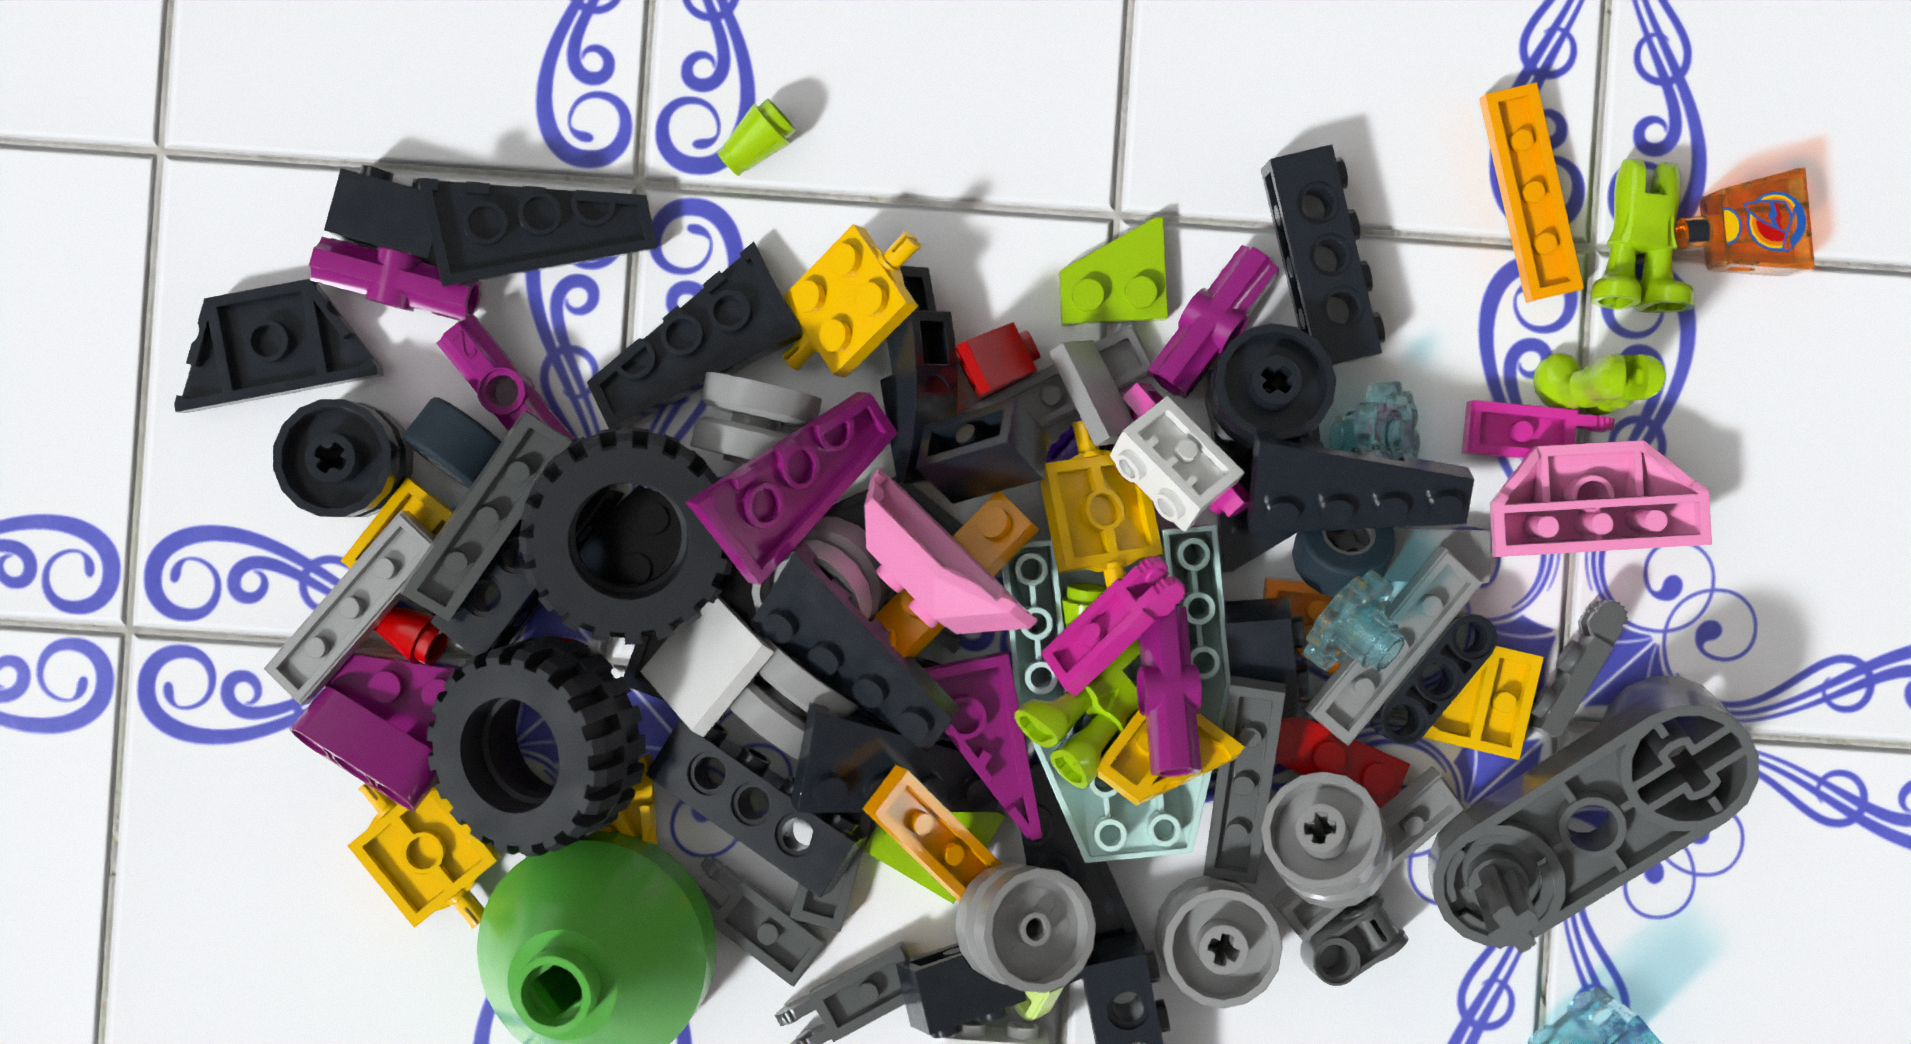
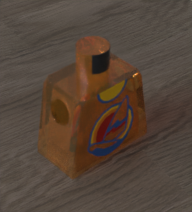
M1797 168L1730 186L1701 197V216L1680 218L1676 225L1678 246L1681 249L1704 247L1705 266L1712 272L1787 277L1815 269L1805 168Z

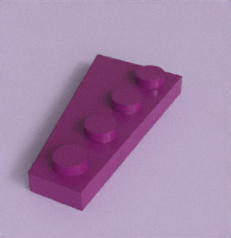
M856 392L687 500L686 503L748 583L762 585L898 432L871 393Z

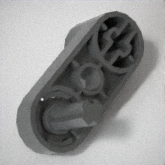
M1651 676L1628 685L1609 703L1599 726L1461 812L1437 833L1428 854V878L1433 898L1444 921L1462 937L1482 945L1496 946L1498 949H1502L1505 946H1515L1519 953L1530 950L1537 944L1536 937L1725 824L1748 804L1759 781V754L1749 732L1720 700L1702 684L1680 676ZM1681 746L1685 747L1678 755L1668 757L1674 749ZM1587 805H1599L1608 809L1604 823L1595 830L1576 832L1568 828L1571 815L1579 808ZM1545 858L1546 862L1540 865L1538 869L1537 862ZM1540 879H1542V885H1541L1540 890H1539V892H1538Z

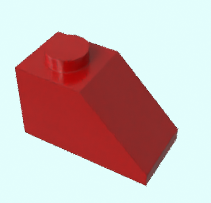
M1014 322L956 345V358L978 402L1035 374L1037 368L1034 361L1041 358L1029 331L1026 329L1019 333Z

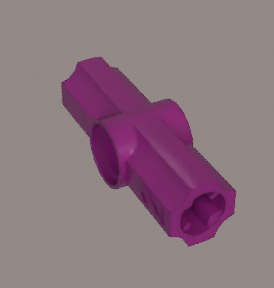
M322 236L317 246L313 247L309 262L311 281L366 295L365 299L406 311L414 312L416 308L432 312V314L461 321L477 312L481 298V281L443 288L438 266L426 264L427 260L384 247H379L378 251L354 243Z
M1241 245L1208 289L1205 287L1201 288L1189 301L1179 319L1178 330L1148 368L1149 375L1162 388L1174 396L1186 399L1197 383L1204 377L1218 355L1224 353L1230 341L1244 332L1249 322V314L1278 277L1279 267L1257 248Z
M470 315L466 319L454 324L436 342L442 352L477 393L482 407L493 413L508 432L525 409L570 438L572 442L576 441L575 437L535 390V385L531 378L517 368L475 315ZM510 377L518 386V395L513 404L503 407L498 402L495 391L501 380Z
M1175 605V609L1168 615L1154 618L1156 621L1138 637L1141 666H1139L1137 672V701L1140 714L1142 716L1146 715L1151 775L1161 777H1181L1197 774L1202 770L1196 715L1201 707V678L1197 665L1191 662L1186 607Z

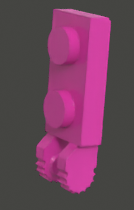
M1470 400L1466 401L1462 454L1524 459L1535 446L1575 444L1576 428L1587 429L1590 432L1613 431L1615 418L1578 414V410Z
M1156 555L1155 557L1145 558L1144 561H1140L1139 566H1135L1121 580L1118 578L1042 651V657L1064 689L1075 697L1156 621L1154 618L1168 615L1175 609V605L1180 604V601L1184 599L1183 596L1186 594L1184 590L1186 588L1178 578L1167 576L1169 568L1161 557L1158 558Z

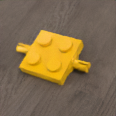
M852 224L783 296L798 319L803 335L783 354V358L787 360L786 363L794 370L799 371L818 352L833 375L846 378L918 307L904 285L900 267L921 248L917 238L910 232L904 231L886 251L878 248L865 228Z
M1080 420L1072 423L1079 454L1069 460L1046 463L1044 479L1039 480L1058 574L1084 569L1103 572L1106 588L1108 589L1118 578L1121 580L1126 576L1124 567L1131 565L1135 561L1145 560V558H1150V556L1155 557L1157 555L1158 557L1164 555L1153 501L1136 483L1128 481L1120 474L1115 462L1110 457L1111 451L1100 450L1099 446L1094 445L1083 421Z
M361 785L358 790L362 792L378 814L373 818L368 829L347 845L348 848L414 928L435 911L448 908L452 904L471 926L470 928H475L480 923L485 908L470 890L475 886L480 875L502 858L500 853L491 843L484 844L470 834L472 827L467 823L460 825L450 814V811L453 809L447 798H440L436 787L431 790L416 811L412 812L369 785Z

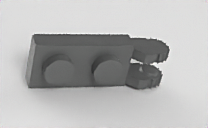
M1615 600L1595 601L1594 604H1589V608H1585L1586 613L1582 614L1577 622L1581 637L1578 642L1571 640L1559 655L1556 667L1561 669L1551 687L1543 686L1535 696L1531 713L1534 716L1528 727L1544 736L1558 738L1563 735L1614 648L1613 646L1623 630L1622 625L1626 624L1625 621L1628 619L1626 613L1628 611H1625V606H1621L1620 602H1615Z
M707 855L700 864V867L709 878L731 893L721 906L712 895L698 885L708 903L714 927L794 987L826 946L827 940L804 922L789 918L791 912L745 877L741 880L728 866L724 865L717 858Z
M902 940L811 989L809 995L802 996L776 1012L774 1016L781 1027L790 1025L816 1010L823 1024L802 1032L791 1044H823L831 1039L833 1042H836L905 1004L896 964L909 960L912 957Z

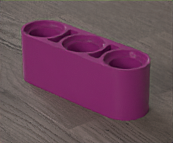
M325 686L290 727V732L307 747L412 812L416 811L439 781L436 770L430 771L428 754L433 752L432 749L331 687Z

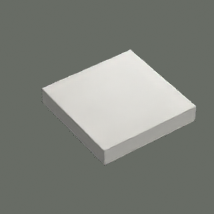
M718 596L714 603L707 602L701 609L702 616L690 626L685 622L678 625L674 630V635L668 637L640 671L689 729L702 737L707 734L774 653L720 596Z

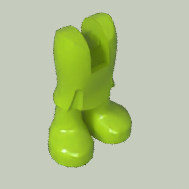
M1623 159L1615 180L1614 224L1607 241V246L1610 248L1604 276L1596 280L1592 286L1590 302L1596 306L1613 310H1624L1636 306V311L1643 313H1672L1691 310L1694 308L1695 303L1693 288L1689 284L1675 280L1672 271L1673 250L1678 248L1675 228L1681 196V177L1678 164L1660 163L1653 173L1650 193H1645L1646 166L1644 161ZM1636 254L1645 255L1641 283H1639L1635 275Z
M1557 353L1546 356L1539 362L1534 371L1533 384L1535 393L1548 407L1579 410L1582 407L1586 408L1589 414L1600 416L1613 413L1619 408H1626L1634 401L1647 400L1655 396L1664 385L1666 372L1658 359L1645 354L1606 355L1598 357L1592 364L1586 365L1584 370H1581L1580 364L1571 355Z
M1138 638L1076 697L1067 691L1054 701L1032 699L1024 703L1015 712V720L1023 733L1033 742L1043 747L1056 746L1085 712L1092 718L1081 731L1060 744L1050 756L1052 765L1067 782L1077 788L1085 789L1098 774L1097 768L1103 749L1115 733H1121L1124 730L1129 718L1139 709L1136 688L1137 676L1131 681L1123 672L1140 654Z

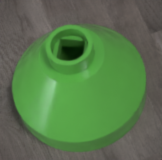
M597 831L556 852L550 851L542 856L526 857L504 876L491 894L480 921L477 938L478 969L485 994L502 1024L522 1044H670L683 1031L703 1003L709 990L716 964L717 943L713 917L708 903L694 878L681 863L659 846L651 842L647 843L637 836L632 837L620 834L619 831Z

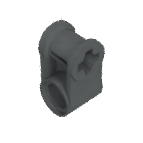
M1376 891L1375 894L1357 905L1345 908L1307 941H1302L1300 956L1304 965L1324 983L1331 986H1342L1351 982L1355 977L1376 963L1395 955L1407 944L1409 938L1403 929H1396L1382 907L1384 903L1382 895ZM1331 945H1338L1340 955L1336 963L1329 967H1321L1320 956L1322 952Z

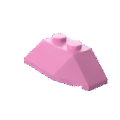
M1644 440L1535 446L1490 502L1493 557L1712 545L1709 490L1696 480H1692L1677 465Z
M880 469L871 476L865 503L866 549L881 564L875 571L877 575L898 594L905 588L915 598L908 606L923 622L931 628H934L940 622L956 634L1030 629L1037 622V619L899 484Z

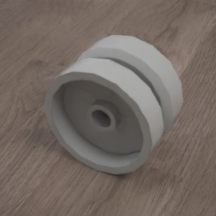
M707 372L701 395L702 401L711 408L732 413L731 421L706 416L697 419L690 447L723 454V460L745 464L789 436V434L781 433L782 425L802 428L819 417L822 398L769 383Z
M822 517L762 585L753 584L751 592L757 613L790 557L804 541L817 555L813 562L830 580L837 576L852 592L848 599L868 620L875 615L887 600L890 586L875 572L881 564L866 549V532L858 525L838 517Z
M764 636L762 640L774 651L773 655L758 671L765 680L755 675L729 708L763 738L799 760L809 702L825 706L830 712L848 717L850 714L855 713L860 704Z
M1328 772L1299 776L1281 787L1267 805L1261 827L1264 851L1290 890L1309 904L1330 909L1357 905L1375 894L1389 875L1394 854L1390 830L1367 790L1347 776Z
M1003 863L985 869L971 881L958 903L955 923L960 951L973 970L992 981L1006 984L1021 991L1046 993L1067 985L1083 970L1093 950L1096 929L1091 901L1076 881L1057 870L1015 863Z
M1210 876L1188 879L1168 894L1158 910L1154 934L1159 956L1181 992L1201 1005L1225 1009L1247 1004L1267 990L1279 971L1283 946L1278 924L1252 890L1238 881ZM1212 938L1220 941L1217 944H1209Z

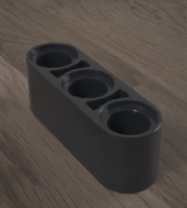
M1459 612L1370 719V725L1375 732L1397 744L1408 745L1421 739L1493 653L1497 646L1498 636L1495 626L1491 621L1482 615ZM1469 622L1474 628L1475 640L1468 649L1461 650L1457 644L1456 635L1459 628ZM1436 663L1441 669V681L1436 688L1427 691L1423 686L1422 675L1429 665ZM1404 704L1408 711V721L1400 730L1392 731L1389 728L1388 715L1395 706Z

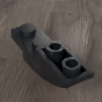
M901 266L900 270L904 285L918 307L886 338L892 375L881 379L880 385L885 414L898 432L890 442L897 484L930 483L916 469L925 425L956 416L957 360L951 312L936 311L929 268Z

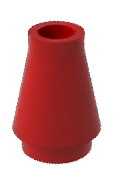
M397 605L392 608L373 630L412 664H419L420 662L428 666L434 664L441 657L450 640L446 634L430 623L435 617L434 615Z

